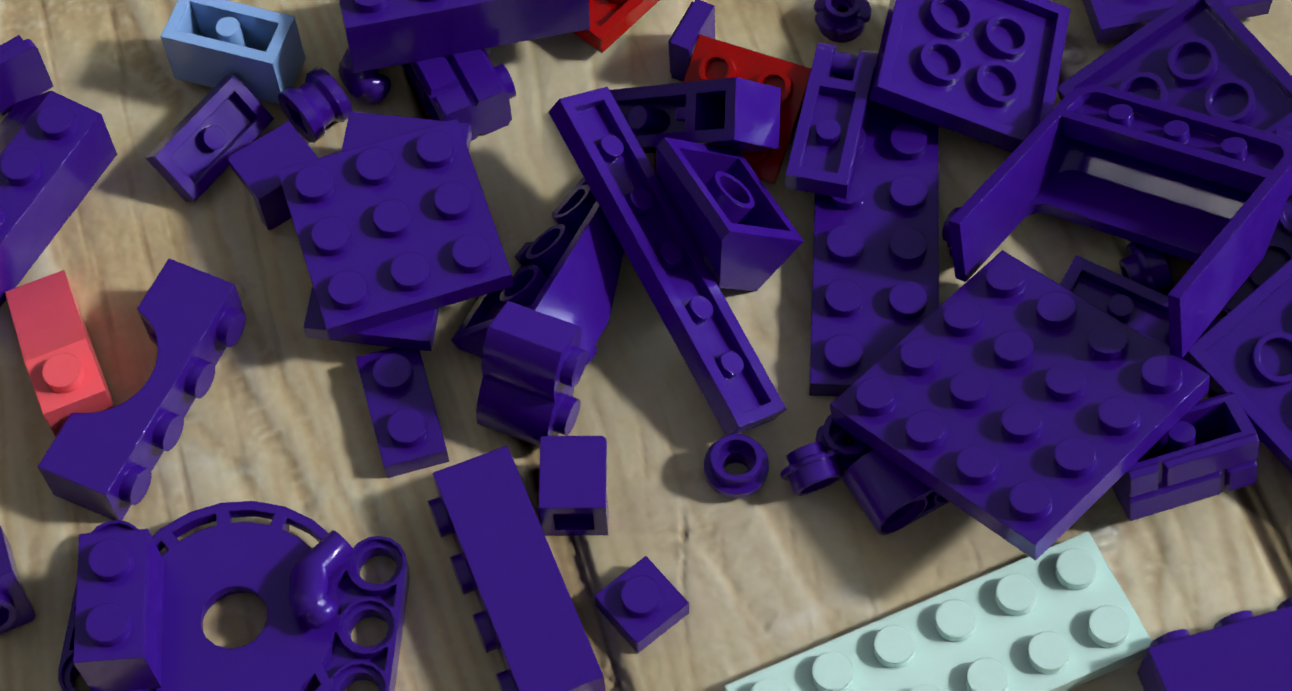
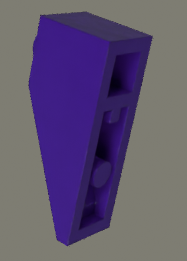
M731 77L610 90L644 153H656V146L664 137L740 150V152L779 150L781 88Z

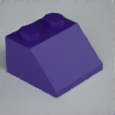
M664 137L656 146V175L719 288L757 291L804 242L802 237L740 150Z

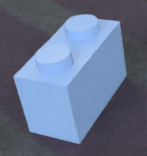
M178 0L160 36L175 79L214 88L225 76L235 74L256 99L279 104L278 94L287 87L294 86L306 60L295 16L229 0Z

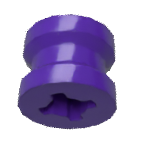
M315 67L308 72L305 83L298 88L287 87L278 94L279 104L290 123L311 143L321 139L325 134L326 127L332 122L343 123L348 119L350 111L353 112L352 105L341 86L321 67Z

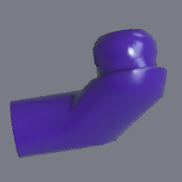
M349 48L346 49L339 63L338 73L341 81L349 93L356 99L362 97L370 105L380 104L390 91V79L383 74H379L378 69L354 73Z
M334 530L329 532L293 567L290 574L288 607L295 618L301 616L306 626L310 629L322 628L336 615L337 603L326 594L328 591V579L355 554L351 545Z

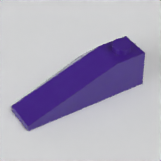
M584 176L552 212V218L556 221L557 225L546 230L534 242H526L514 256L522 266L512 276L513 286L479 296L451 339L458 349L482 358L488 327L506 302L510 301L580 326V348L588 352L586 365L594 358L597 353V346L595 344L610 319L624 249Z

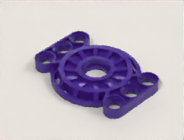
M258 501L225 502L189 512L161 528L152 536L159 552L164 547L167 550L162 555L164 560L161 687L121 691H344L351 683L359 680L373 682L379 687V691H395L410 581L406 555L401 546L391 538L374 536L358 542L353 548L355 554L328 579V591L326 594L337 603L336 615L322 628L310 629L306 626L301 616L298 618L293 616L288 607L291 571L312 548L299 537L289 533V526L291 525L310 534L318 542L328 534L326 530L313 519L285 506ZM260 517L271 519L272 521L270 525L254 522L233 523L232 518ZM113 520L97 526L91 533L137 530V528L129 522ZM217 521L216 526L197 531L181 541L177 539L195 527ZM375 556L390 557L397 564L395 574L390 580L382 584L367 583L360 577V571L364 563ZM77 582L58 669V682L63 691H77L75 689V678L79 671L73 663ZM235 593L254 594L264 602L267 608V621L264 629L254 641L243 647L228 649L216 646L206 638L203 632V619L211 606L225 596ZM376 617L386 622L388 625L386 637L375 646L364 647L352 641L351 633L353 627L362 619Z

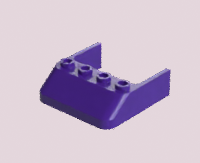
M1105 85L1079 87L1068 93L949 219L955 278L967 282L1021 221L1027 216L1036 213L1050 214L1193 261L1195 263L1168 294L1170 355L1182 359L1263 260L1292 189V142L1279 135Z

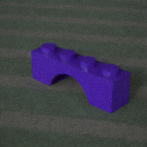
M172 259L167 260L137 308L151 341L158 347L156 365L150 378L139 392L116 407L94 413H71L38 465V469L53 495L112 520H123L130 506L137 505L142 501L149 489L153 468L162 453L170 451L178 442L183 430L185 415L195 399L202 398L210 389L215 376L217 362L227 346L233 347L238 342L246 323V314L235 284Z

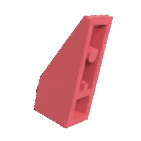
M59 271L6 291L5 295L29 377L42 413L55 437L71 413H94L116 407L65 271Z

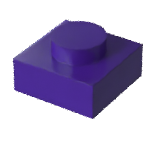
M647 556L594 595L595 606L637 653L641 652L689 614V602Z

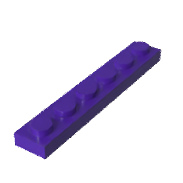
M604 87L560 98L550 109L549 114L725 436L739 434L775 420L787 409L609 88Z

